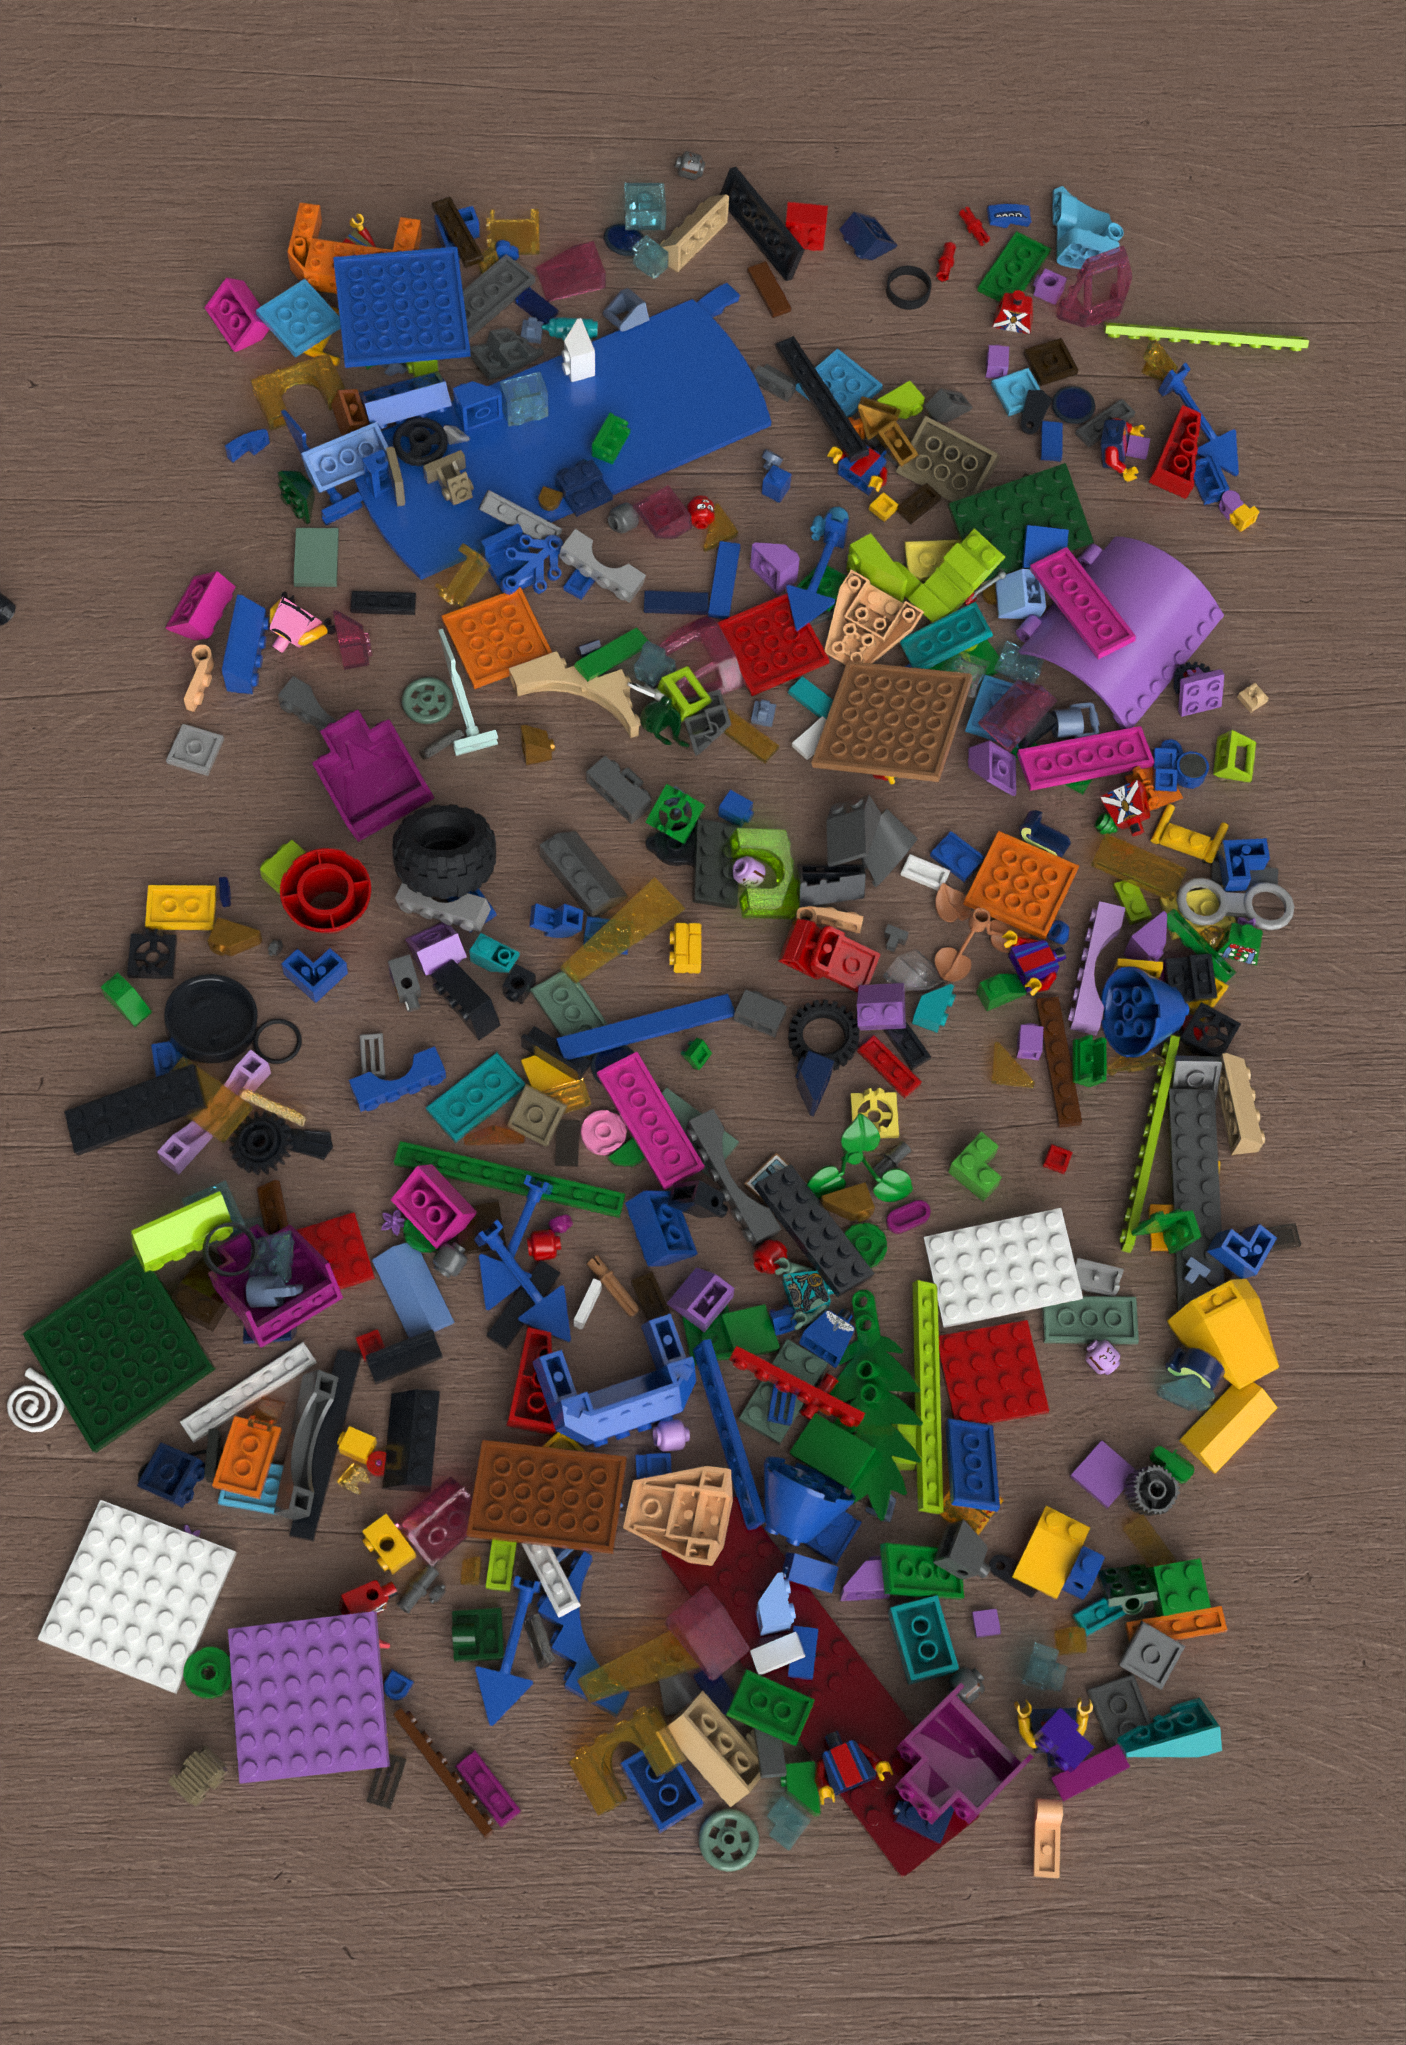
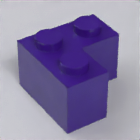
M1060 1707L1033 1738L1037 1740L1035 1744L1044 1753L1049 1752L1055 1758L1054 1762L1061 1770H1068L1071 1773L1094 1749V1746L1076 1730L1079 1725Z

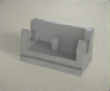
M1077 1258L1075 1267L1081 1290L1103 1296H1116L1120 1288L1119 1282L1124 1269Z

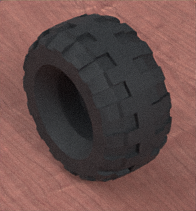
M438 804L416 810L414 814H409L402 820V824L398 825L394 833L392 855L395 872L403 884H407L410 890L415 893L420 892L426 897L432 898L433 896L440 899H449V897L453 896L461 897L467 895L468 892H474L479 889L482 883H486L494 871V865H496L494 831L490 829V825L481 814H475L474 810L467 807L461 808L458 805L452 804L440 806Z

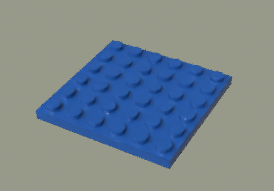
M457 247L333 257L345 368L471 357Z

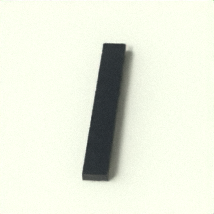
M792 336L776 343V350L849 462L852 463L868 456V448L795 337Z
M340 1349L337 1351L331 1374L338 1377L335 1397L321 1424L312 1458L311 1475L315 1493L310 1516L293 1520L290 1537L313 1542L315 1540L339 1447L337 1442L343 1432L362 1358L360 1353Z

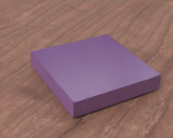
M1101 1440L1070 1477L1107 1509L1124 1490V1487H1127L1125 1480L1129 1474L1134 1473L1135 1469Z

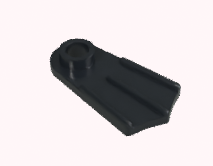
M1028 390L1020 423L1021 430L1025 434L1032 435L1038 431L1052 402V398L1043 390ZM1026 424H1031L1032 428L1029 429Z
M291 1129L288 1132L294 1136V1139L288 1141L294 1148L287 1150L325 1160L333 1149L330 1132Z
M1004 1555L992 1557L989 1566L991 1567L990 1572L994 1576L1030 1598L1038 1592L1033 1587L1012 1577L1019 1563L1018 1560ZM996 1563H1001L1003 1570H998Z

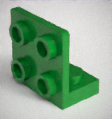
M1176 1209L1168 1214H1164L1163 1211L1155 1212L1150 1215V1219L1139 1222L1138 1227L1131 1231L1132 1236L1162 1232L1169 1254L1181 1251L1202 1237L1193 1210L1183 1211V1209Z

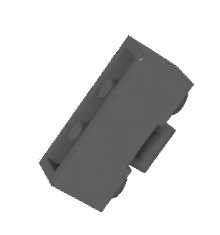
M604 756L586 771V782L631 825L651 808L650 794L644 788L640 789L644 781L629 767L620 773V766L614 760H609Z

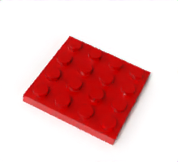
M787 593L715 623V628L751 697L829 664V658L811 624L808 623L799 631L795 630Z
M1028 1320L939 1336V1360L953 1419L991 1424L1049 1413L1050 1410Z

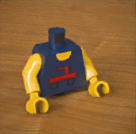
M1080 1697L1077 1699L1079 1711L1076 1712V1708L1062 1709L1079 1725L1076 1730L1083 1736L1087 1727L1088 1714L1092 1711L1093 1705L1091 1699H1089V1704L1086 1707H1082ZM1025 1699L1026 1706L1020 1709V1705L1016 1701L1014 1707L1018 1712L1019 1734L1029 1747L1034 1748L1035 1753H1044L1035 1744L1037 1740L1033 1736L1059 1708L1032 1709L1029 1701ZM1047 1752L1048 1767H1058L1054 1762L1055 1758Z

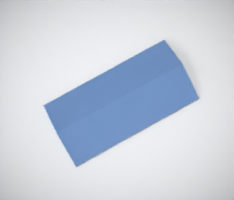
M377 422L305 451L301 453V457L309 479L318 493H321L363 475L362 458L382 449L386 453L388 445Z
M407 1243L391 1247L372 1260L408 1338L432 1329L436 1332L454 1324V1320L421 1252L412 1249Z

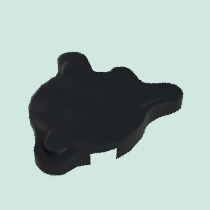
M675 823L671 830H681L687 824ZM695 826L685 844L659 831L654 836L647 838L646 849L654 853L664 864L670 866L690 865L694 867Z

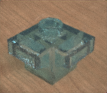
M647 235L633 246V253L636 255L633 258V264L645 274L656 279L668 268L669 252Z
M646 641L642 646L641 655L634 664L636 679L653 687L662 677L677 671L675 660L666 656L665 649L649 641Z
M1035 1642L1030 1657L1027 1660L1021 1683L1043 1691L1049 1689L1060 1692L1068 1666L1056 1663L1059 1650Z
M784 1796L780 1797L766 1816L775 1823V1827L769 1835L788 1851H790L812 1821L808 1815Z

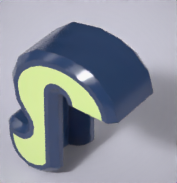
M1030 811L1019 826L1021 838L1030 845L1062 858L1071 845L1069 837L1041 823L1042 811Z
M1182 1347L1175 1348L1165 1364L1166 1369L1176 1377L1195 1375L1210 1390H1214L1225 1374L1223 1365L1215 1357L1195 1347L1189 1348L1187 1351Z

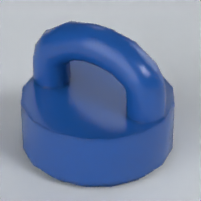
M1061 920L1054 921L1047 935L1048 938L1055 943L1064 945L1069 938L1068 924Z

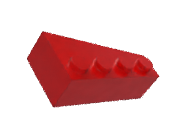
M1184 405L1181 406L1174 418L1149 479V483L1184 499H1187L1194 488L1195 460L1198 451L1197 440L1200 431L1201 413Z
M529 1327L526 1330L506 1426L551 1436L556 1431L532 1363L535 1359L552 1353L551 1332Z

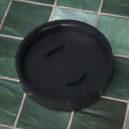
M206 974L190 978L177 986L166 1002L164 1022L167 1038L180 1054L196 1062L213 1064L234 1059L250 1046L257 1030L258 1015L255 1000L242 984L226 976Z

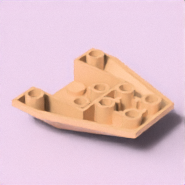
M851 570L839 589L825 652L844 665L847 664V661L873 664L913 631L924 611L907 601L905 603L898 601L872 586L869 579Z

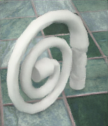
M28 1368L25 1376L42 1385L57 1399L58 1407L56 1414L49 1423L43 1426L31 1427L19 1421L13 1413L12 1405L16 1396L24 1391H35L45 1401L43 1412L38 1417L31 1418L23 1413L21 1405L25 1400H32L33 1403L29 1404L25 1412L33 1416L38 1410L39 1400L31 1394L21 1396L16 1402V1412L24 1422H40L47 1416L50 1410L49 1396L42 1388L22 1386L14 1390L9 1396L7 1403L8 1415L14 1424L21 1429L29 1432H42L57 1423L65 1406L50 1379H47L32 1368Z

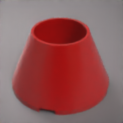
M333 848L311 850L296 858L287 872H284L280 884V898L287 915L299 926L323 934L342 932L355 923L366 911L372 893L371 880L364 865L358 859L346 854L345 851ZM325 892H338L346 896V899L333 909L321 910L310 905L316 896Z

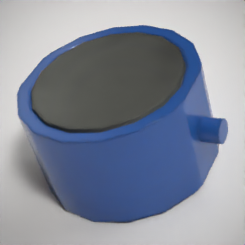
M1189 751L1183 753L1176 763L1177 783L1182 787L1190 789L1199 787L1204 782L1209 770L1207 759L1197 752Z

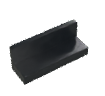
M535 1026L528 1035L523 1034L521 1037L522 1048L577 1082L581 1080L591 1066V1061L584 1056L571 1060L561 1057L556 1039Z
M433 1329L365 1356L376 1385L443 1358Z

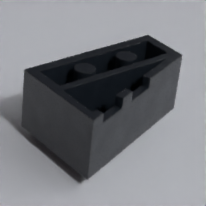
M797 864L796 891L799 908L864 898L866 878L864 864H839L829 867L828 864Z
M451 960L431 974L434 981L432 985L434 991L439 996L442 995L448 1006L458 1014L478 1040H481L501 1026L491 998L454 960Z

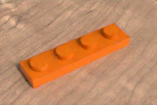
M1222 1606L1125 1623L1129 1642L1141 1621L1175 1641L1227 1631Z

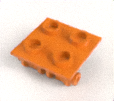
M1138 766L1132 770L1133 774L1125 776L1128 784L1137 779L1145 784L1150 811L1183 799L1178 787L1176 792L1154 791L1153 767L1141 769Z

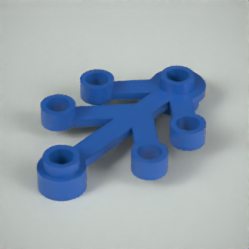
M526 534L522 535L518 540L520 548L527 549L533 547L542 550L536 554L517 552L513 547L507 548L503 555L506 561L513 562L515 560L528 563L515 575L506 576L500 583L501 590L508 595L515 593L519 587V582L535 568L533 590L538 594L543 593L547 589V583L544 580V559L549 556L550 569L547 572L548 578L556 581L561 576V570L558 567V555L564 544L562 539L556 535H549L545 540L532 539ZM522 539L527 540L528 545L524 544ZM551 542L555 543L557 545V548H554L551 545ZM508 552L513 553L514 557H509ZM551 571H555L557 576H553ZM508 581H512L514 586H510ZM537 584H541L543 589H539Z

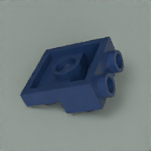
M585 459L580 460L574 468L570 470L563 468L555 476L557 489L563 493V498L576 517L613 500V494L603 481V474L593 459L589 461Z
M160 1442L137 1486L169 1503L183 1508L185 1503L187 1504L193 1499V1488L197 1481L199 1482L204 1478L205 1463L197 1457Z
M902 1798V1801L897 1800L893 1808L892 1814L895 1815L893 1822L940 1844L955 1809L950 1805L931 1825L927 1820L920 1817L917 1809L909 1801Z

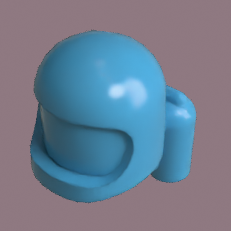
M835 506L827 511L824 518L820 515L816 516L810 528L813 532L811 538L818 541L824 535L825 521L828 513L832 514V520L843 523L844 518H847L849 521L848 512L842 507Z

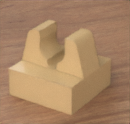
M1256 683L1241 691L1237 696L1250 713L1267 703L1269 699Z

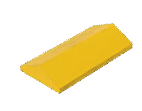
M1254 1382L1239 1390L1232 1385L1188 1430L1179 1442L1215 1474L1278 1407L1264 1389Z

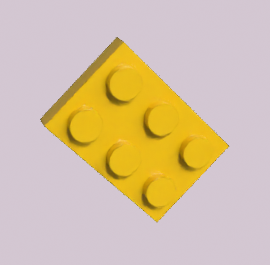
M148 885L146 929L212 930L215 925L216 886Z

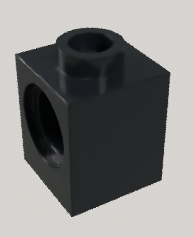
M515 964L502 985L504 997L513 1003L517 1001L523 1005L530 993V989L536 984V974ZM520 983L523 987L516 989L513 985Z

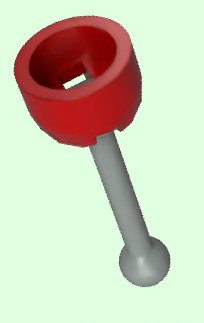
M1000 571L998 576L974 591L963 604L967 606L975 602L977 594L999 579H1004L1006 573Z

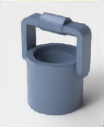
M1091 702L1073 704L1069 706L1070 709L1053 710L1051 712V715L1058 720L1052 729V734L1055 738L1075 736L1076 739L1099 734L1098 714L1095 712V706ZM1089 708V718L1093 733L1083 734L1084 721L1080 709Z
M279 1275L251 1277L246 1286V1297L251 1308L281 1307L285 1297L303 1293V1284L285 1285L283 1278Z

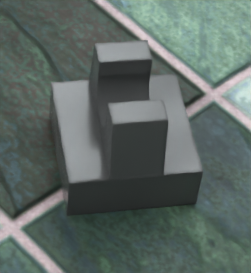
M888 924L884 937L889 939L886 949L895 952L898 943L905 946L909 932Z

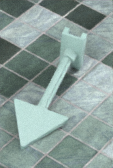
M439 629L450 678L467 728L465 730L467 738L454 741L456 756L498 745L496 730L480 734L478 727L475 726L460 676L455 668V658L443 629Z

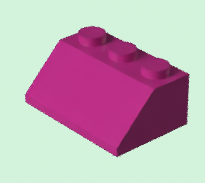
M226 277L204 307L234 352H238L261 341L270 330L256 315V309L261 306L244 281Z
M218 571L194 576L165 628L195 641L209 638L214 632L213 627L216 622L223 616L224 607L231 601L235 586Z
M432 1164L417 1166L391 1199L436 1249L463 1231L477 1214L476 1210Z

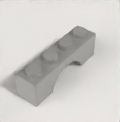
M575 529L562 545L559 557L565 564L577 568L582 575L593 578L602 588L609 589L615 593L616 597L620 600L630 603L643 586L646 575L630 564L620 568H609L602 565L593 555V540Z
M403 882L395 896L399 908L406 913L411 914L414 912L426 919L434 918L440 920L446 925H458L466 931L475 930L481 932L491 910L486 898L467 893V895L462 896L456 901L441 903L430 897L423 896L420 892H413Z

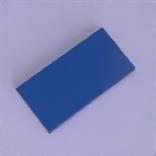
M948 1418L945 1422L951 1505L997 1512L1000 1508L993 1425Z

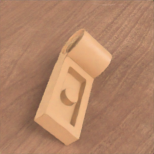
M197 645L192 650V658L197 670L184 697L186 710L195 712L197 705H201L205 687H209L212 679L210 673L214 666L211 649L207 645Z
M808 906L797 910L796 919L809 917L810 921L815 922V924L828 925L837 929L860 933L864 916H859L855 912L837 911L833 907L818 908Z
M1036 1798L1033 1877L1059 1878L1060 1825L1063 1817L1062 1800Z

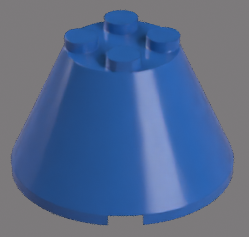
M1122 967L1114 971L1106 981L1101 995V1002L1104 1005V1020H1101L1105 1037L1110 1046L1123 1057L1135 1058L1144 1055L1166 1038L1179 1031L1184 1023L1185 1016L1189 1013V1005L1184 1001L1182 994L1176 987H1172L1136 967Z
M766 1457L764 1461L765 1530L774 1535L779 1533L787 1537L786 1541L792 1545L799 1546L800 1543H809L846 1511L856 1499L853 1493L850 1496L845 1493V1487L808 1466L796 1463L794 1467L785 1464L786 1459Z

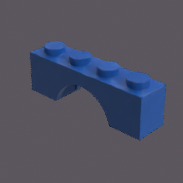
M432 1047L414 1054L413 1065L410 1071L400 1079L392 1081L382 1080L373 1073L368 1072L350 1079L349 1083L360 1112L365 1110L372 1111L382 1103H392L405 1094H415L423 1087L440 1084L443 1079H446V1072L436 1048Z

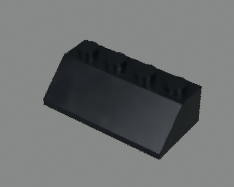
M414 1389L391 1394L382 1489L431 1493L440 1391Z

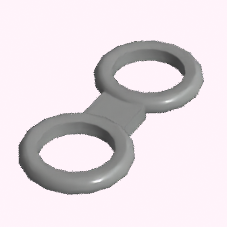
M1203 877L1192 878L1183 883L1178 890L1176 899L1178 909L1184 918L1193 924L1201 926L1214 925L1221 921L1224 916L1247 917L1248 920L1255 918V926L1258 928L1277 930L1286 926L1294 913V903L1290 894L1278 884L1270 882L1257 883L1249 887L1246 893L1225 892L1221 885L1211 879ZM1199 887L1209 889L1218 898V911L1209 916L1196 914L1187 905V893ZM1260 892L1275 894L1284 904V915L1277 920L1261 918L1253 910L1252 899L1254 895Z

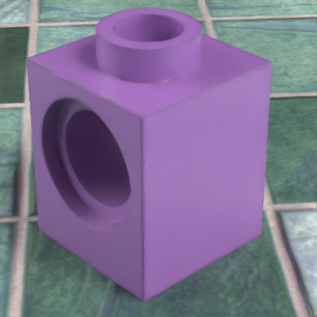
M1044 269L1041 276L1037 275L1033 283L1035 287L1034 296L1056 305L1064 291L1067 278Z
M989 345L986 356V378L997 379L1006 376L1009 367V347Z
M1034 1023L1021 1024L1017 1037L1016 1058L1039 1060L1043 1045V1027Z

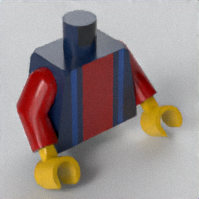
M1120 418L1105 420L1101 440L1103 468H1112L1119 474L1123 473V478L1127 482L1137 479L1135 474L1138 473V469L1136 467L1127 469L1125 458L1129 434L1144 437L1140 431L1145 430V427L1143 425L1132 427L1131 423Z
M835 1731L824 1737L830 1750L821 1754V1760L816 1764L814 1781L819 1792L820 1804L824 1805V1798L826 1797L831 1798L834 1803L835 1796L875 1779L877 1774L879 1779L884 1781L882 1773L889 1771L892 1775L893 1771L887 1761H883L876 1752L863 1743H856L855 1740H851L843 1744L839 1732Z

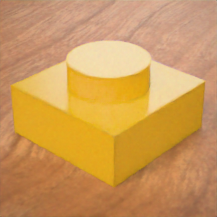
M883 492L870 504L869 510L885 522L897 511L899 504Z

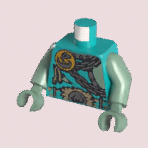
M782 1257L774 1261V1264L780 1266L779 1269L775 1270V1273L777 1275L786 1273L783 1275L782 1284L789 1306H793L795 1314L790 1320L795 1319L798 1322L794 1327L798 1330L802 1326L811 1325L828 1310L831 1302L829 1295L834 1293L814 1268L791 1263Z

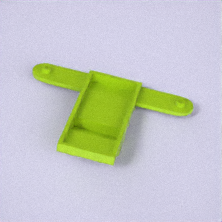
M974 528L961 544L957 542L943 557L945 561L939 568H935L936 571L924 584L903 564L894 561V563L907 578L904 596L915 607L924 611L923 614L934 623L957 611L1002 562L1005 556ZM976 644V645H974V646H972V647H970V648H968V649H966V650H964V651H966V652L972 651V650H974V649L976 648V646H977L978 644Z

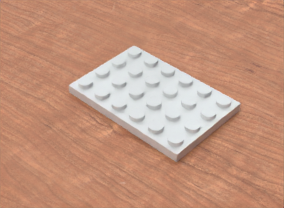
M1061 1208L924 1237L933 1282L937 1285L938 1304L944 1328L1083 1299Z

